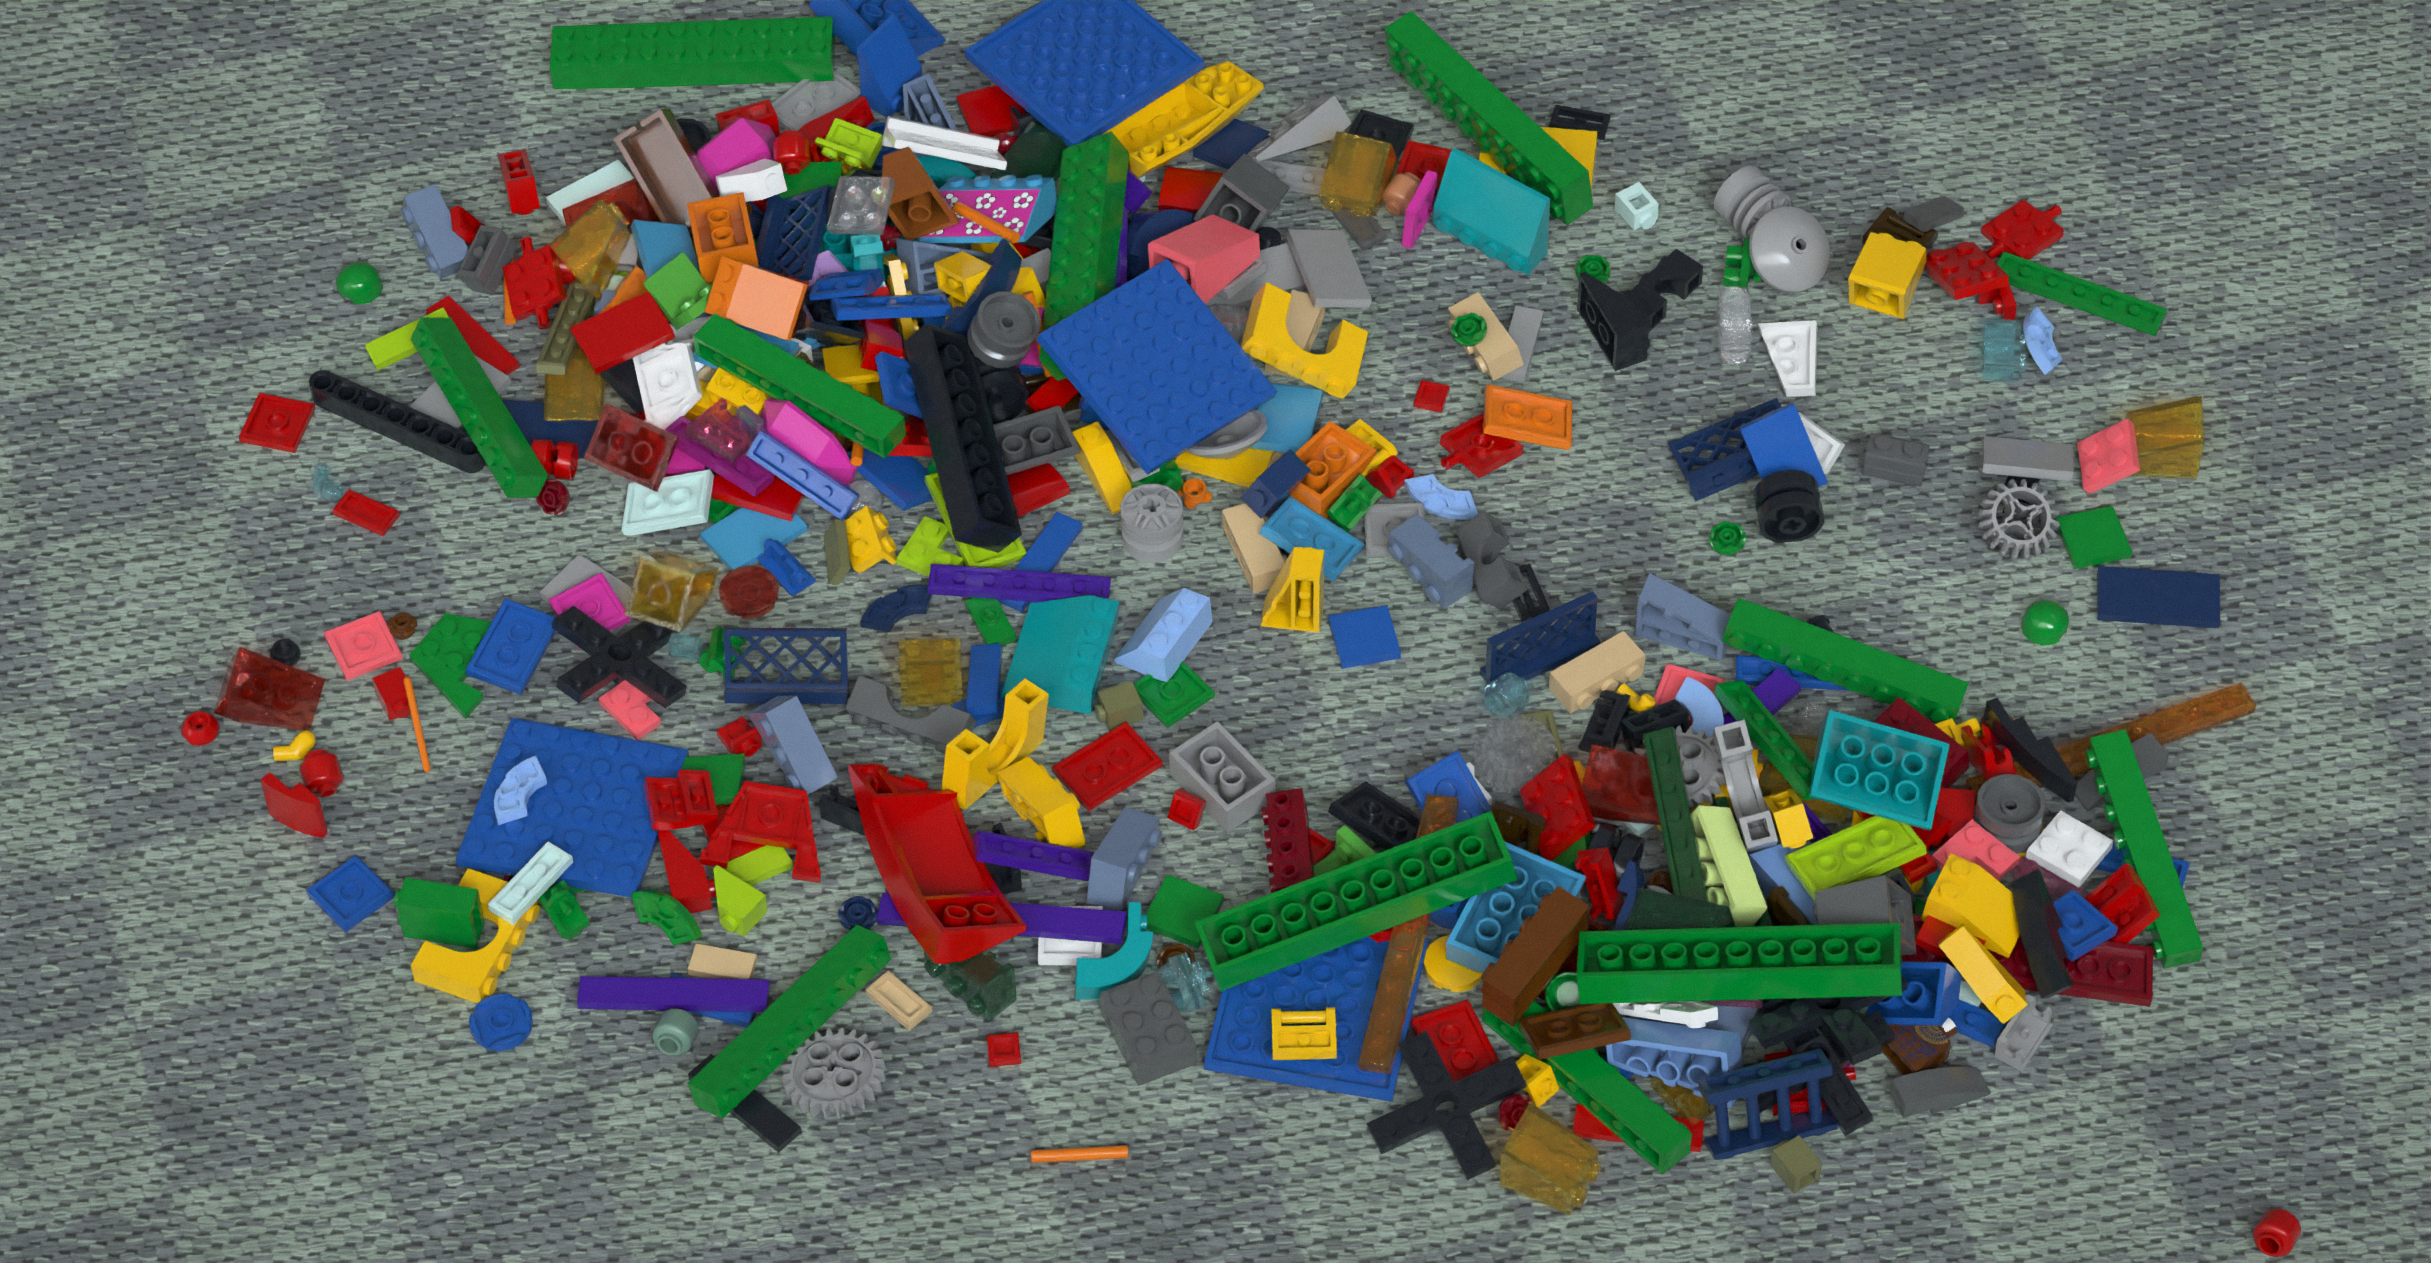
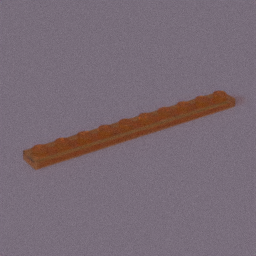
M2241 682L2056 747V750L2072 776H2076L2093 769L2088 768L2084 756V751L2088 750L2090 737L2126 729L2131 743L2152 733L2158 742L2164 745L2255 713L2256 704ZM2017 761L2013 762L2017 770V774L2014 775L2030 779L2040 788L2045 787ZM1981 774L1966 780V788L1975 791V803L1981 786L1987 781Z
M1427 794L1416 839L1454 825L1459 808L1458 798ZM1432 912L1393 927L1358 1062L1359 1069L1362 1071L1391 1074Z

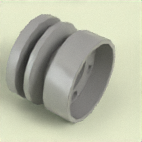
M1751 165L1733 173L1722 184L1714 200L1716 212L1729 224H1733V227L1744 238L1749 239L1754 225L1761 216L1775 208L1791 206L1789 196L1781 191L1776 184H1771L1770 179L1761 170Z
M1143 484L1131 489L1124 496L1120 505L1121 537L1124 549L1136 560L1148 563L1162 562L1172 558L1181 549L1184 541L1182 500L1175 491L1160 484Z

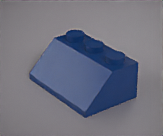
M1902 962V975L1907 980V990L1902 992V996H1891L1868 1006V1015L1879 1010L1888 1025L1942 1026L1958 1005L1962 975L1948 963Z

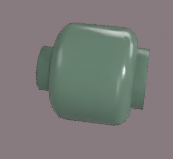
M673 1008L666 1010L659 1017L653 1030V1041L658 1049L666 1055L679 1056L685 1054L691 1048L697 1036L698 1024L695 1018L685 1010Z

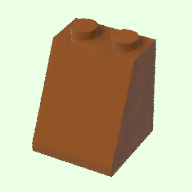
M910 147L883 155L880 204L906 240H913L959 224V218Z

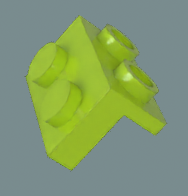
M835 118L825 140L817 137L815 143L822 149L821 154L830 159L836 160L837 157H840L852 167H860L862 165L871 169L883 146L881 144L883 135Z

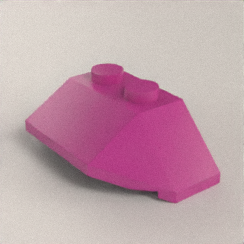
M738 118L698 149L697 157L719 193L716 176L764 158L774 161L773 142L776 136L767 124Z
M768 398L764 403L759 420L760 430H766L848 487H851L857 466L851 464L845 449L836 437L792 402Z

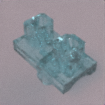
M1187 953L1168 958L1169 962L1161 966L1157 971L1165 984L1177 981L1180 992L1171 995L1178 1010H1188L1190 1012L1206 1007L1207 1004L1203 993L1210 991L1206 979L1214 976L1212 969L1203 972L1199 961L1191 963Z

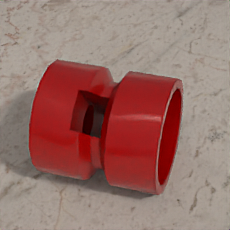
M534 439L531 448L547 472V478L553 474L555 479L573 481L578 466L577 443L559 441L557 445H554L551 440Z

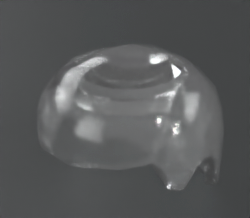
M856 478L845 484L860 494L848 515L849 517L865 506L870 507L876 513L882 511L884 495L867 479Z

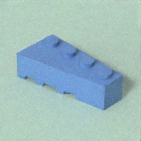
M1806 840L1807 843L1804 846L1794 849L1789 847L1783 848L1779 844L1749 854V860L1756 874L1758 884L1764 889V893L1769 896L1773 889L1783 886L1789 893V899L1810 924L1818 925L1813 911L1814 900L1785 863V855L1810 845V840Z
M1622 1017L1630 1029L1631 1040L1606 1045L1608 1064L1644 1077L1650 1074L1663 1080V1084L1674 1088L1678 1084L1694 1090L1693 1094L1702 1098L1704 1097L1699 1091L1698 1079L1743 1068L1740 1033L1689 1028L1685 1025ZM1736 1100L1729 1101L1727 1107L1731 1108Z

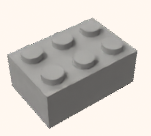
M1218 721L1169 752L1170 775L1187 792L1206 800L1204 810L1227 833L1262 811V807L1267 806L1266 794L1276 792V779Z

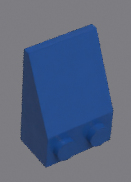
M891 14L857 47L861 96L866 97L870 109L886 118L892 116L895 112H900L904 108L903 84L923 76L922 66L897 16Z

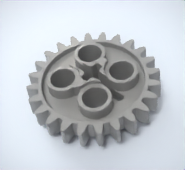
M1678 726L1676 737L1690 808L1694 806L1697 808L1698 805H1702L1703 801L1712 804L1711 794L1721 795L1719 785H1726L1713 735L1707 738L1704 730L1695 735L1692 726H1690L1686 733H1683L1681 726ZM1635 748L1637 758L1629 759L1631 768L1627 769L1628 783L1635 800L1639 799L1642 807L1649 805L1651 813H1655L1657 805L1646 749Z
M828 1028L826 1036L823 1037L818 1032H815V1040L807 1039L804 1042L805 1046L798 1047L794 1051L795 1055H790L787 1058L788 1064L782 1066L784 1075H782L786 1096L791 1098L792 1105L796 1106L799 1104L802 1113L810 1109L812 1117L817 1116L819 1112H823L824 1119H828L831 1112H835L839 1119L844 1110H847L850 1115H854L853 1107L855 1106L864 1110V1100L875 1101L874 1092H881V1082L886 1081L884 1073L886 1065L881 1049H877L875 1041H868L867 1034L858 1038L857 1032L854 1029L849 1035H845L844 1028H840L838 1033L834 1035L832 1030Z

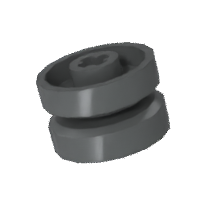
M996 292L988 295L979 305L976 315L969 325L967 332L969 347L974 355L985 364L996 368L1015 366L1027 356L1031 345L1038 336L1041 326L1039 314L1031 302L1016 293Z
M2003 774L1992 777L1983 783L1977 794L1974 821L2016 854L2026 852L2041 834L2042 821L2045 814V796L2040 787L2033 781L2020 775Z

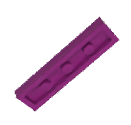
M683 416L663 430V440L754 497L774 481L773 473Z

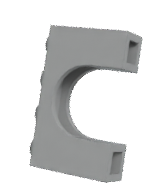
M1745 719L1714 727L1713 739L1739 833L1747 854L1776 846L1778 838L1770 810L1767 811L1759 786L1752 757L1753 748Z

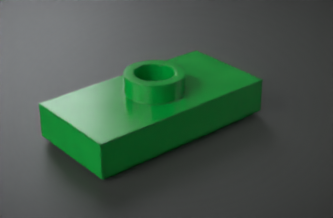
M971 598L965 601V607L985 644L1001 643L1003 646L1016 641V634L997 599Z

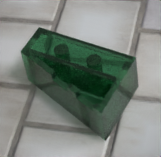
M1031 121L1003 157L1007 161L1006 169L995 168L989 175L990 179H999L1007 175H1015L1016 178L1042 175V178H1053L1055 181L1060 177L1062 151L1068 148V146L1065 144L1062 136Z
M1640 888L1624 930L1735 927L1736 925L1728 906Z
M924 951V967L928 974L933 978L939 977L945 983L949 993L956 998L960 996L966 1002L970 1012L976 1017L981 1015L987 1022H990L1017 1001L1014 966L1010 963L1004 966L994 961L996 955L991 951L985 954L981 952L962 962H949L948 964L933 963Z

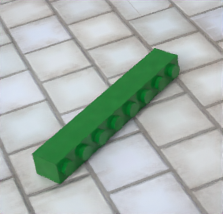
M714 314L693 336L697 356L777 400L792 402L815 421L884 459L906 436L904 416L897 410L883 406L873 397L863 395L854 390L851 385L841 383L832 378L827 372L810 366L802 358L788 354L778 345L768 343L756 333L746 331L728 318L725 319Z
M421 317L412 334L411 341L507 498L538 497L548 474L452 318Z
M1738 598L1722 639L1723 643L1735 649H1742L1758 655L1762 659L1780 663L1792 670L1801 671L1815 676L1819 680L1842 686L1851 692H1858L1872 697L1878 702L1891 705L1900 697L1924 717L1936 723L1951 718L1955 721L1969 682Z
M2125 729L2090 737L2088 750L2084 751L2085 761L2088 768H2093L2096 776L2094 777V786L2097 794L2103 796L2105 802L2103 811L2106 821L2113 824L2115 847L2117 850H2122L2124 856L2122 864L2124 865L2127 862L2132 866L2147 888L2160 913V916L2145 928L2146 932H2151L2153 938L2151 942L2153 955L2156 960H2161L2164 969L2198 962L2201 959L2203 945L2127 731Z
M859 925L850 930L687 1083L695 1106L722 1119L731 1112L891 960L884 936Z
M1534 1001L1521 1018L1544 1014L1550 1011L1542 1008ZM1483 1007L1482 1021L1521 1055L1527 1054L1538 1059L1520 1031L1519 1021L1513 1027ZM1594 1048L1540 1059V1061L1551 1066L1557 1084L1562 1090L1588 1109L1607 1128L1661 1174L1665 1173L1690 1153L1692 1134L1683 1123H1678L1673 1119L1662 1105L1653 1102L1647 1097L1638 1085L1632 1084L1621 1075L1617 1067L1608 1064L1602 1059Z

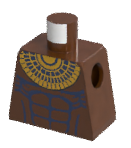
M1949 1017L1942 1026L1889 1025L1895 1034V1041L1882 1047L1881 1052L1902 1075L1935 1069L1949 1057L1951 1046L1949 1038L1957 1033V1028Z

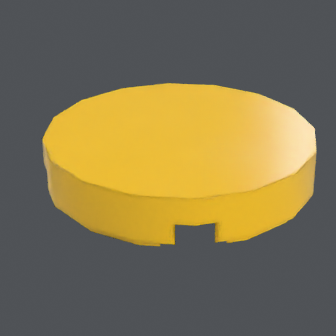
M1450 935L1440 937L1431 943L1426 950L1424 971L1427 979L1435 987L1450 989V992H1463L1472 989L1481 982L1483 973L1473 971L1446 959V942Z

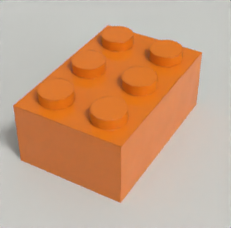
M743 192L686 203L700 273L706 283L714 282L721 256L745 261L759 267Z

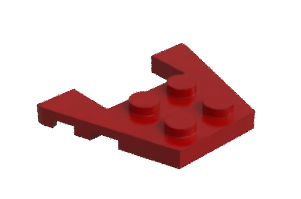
M745 781L728 808L725 818L711 836L706 849H703L700 854V863L702 865H718L722 868H727L733 840L795 849L797 852L792 879L820 883L821 871L817 858L807 791Z

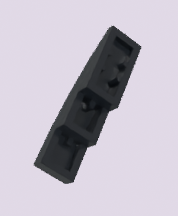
M1998 697L1986 701L1984 721L2002 746L2007 747L2012 757L2043 786L2068 803L2074 801L2077 782L2050 738L2047 736L2037 740L2023 717L2011 720Z
M2036 869L2012 881L2011 884L2016 916L2029 966L2041 999H2048L2072 987L2073 984L2063 961L2068 956L2058 933V929L2062 928V924L2041 871Z

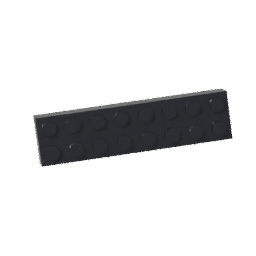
M926 323L904 341V346L922 411L926 433L929 438L932 456L935 461L939 483L942 488L945 506L949 515L952 533L955 541L999 553L1019 538L1022 532L975 355L969 347L967 336Z

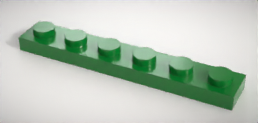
M2003 252L1997 263L2008 274L2011 286L2155 337L2166 317V308L2007 252Z
M1743 680L1717 683L1714 691L1716 697L1737 721L1745 719L1749 736L1803 800H1814L1815 798L1809 797L1813 770L1811 760Z

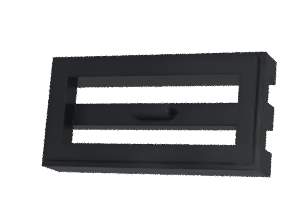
M1555 105L1549 128L1597 131V139L1605 141L1611 115ZM1559 115L1568 116V117H1573V118H1575V119L1563 118V117H1558V116H1559ZM1586 120L1601 122L1602 124L1586 122Z
M1531 564L1519 566L1521 574L1526 573L1540 606H1534L1528 589L1522 594L1528 609L1525 610L1520 596L1514 599L1512 602L1521 622L1526 621L1529 617L1534 618L1550 611Z

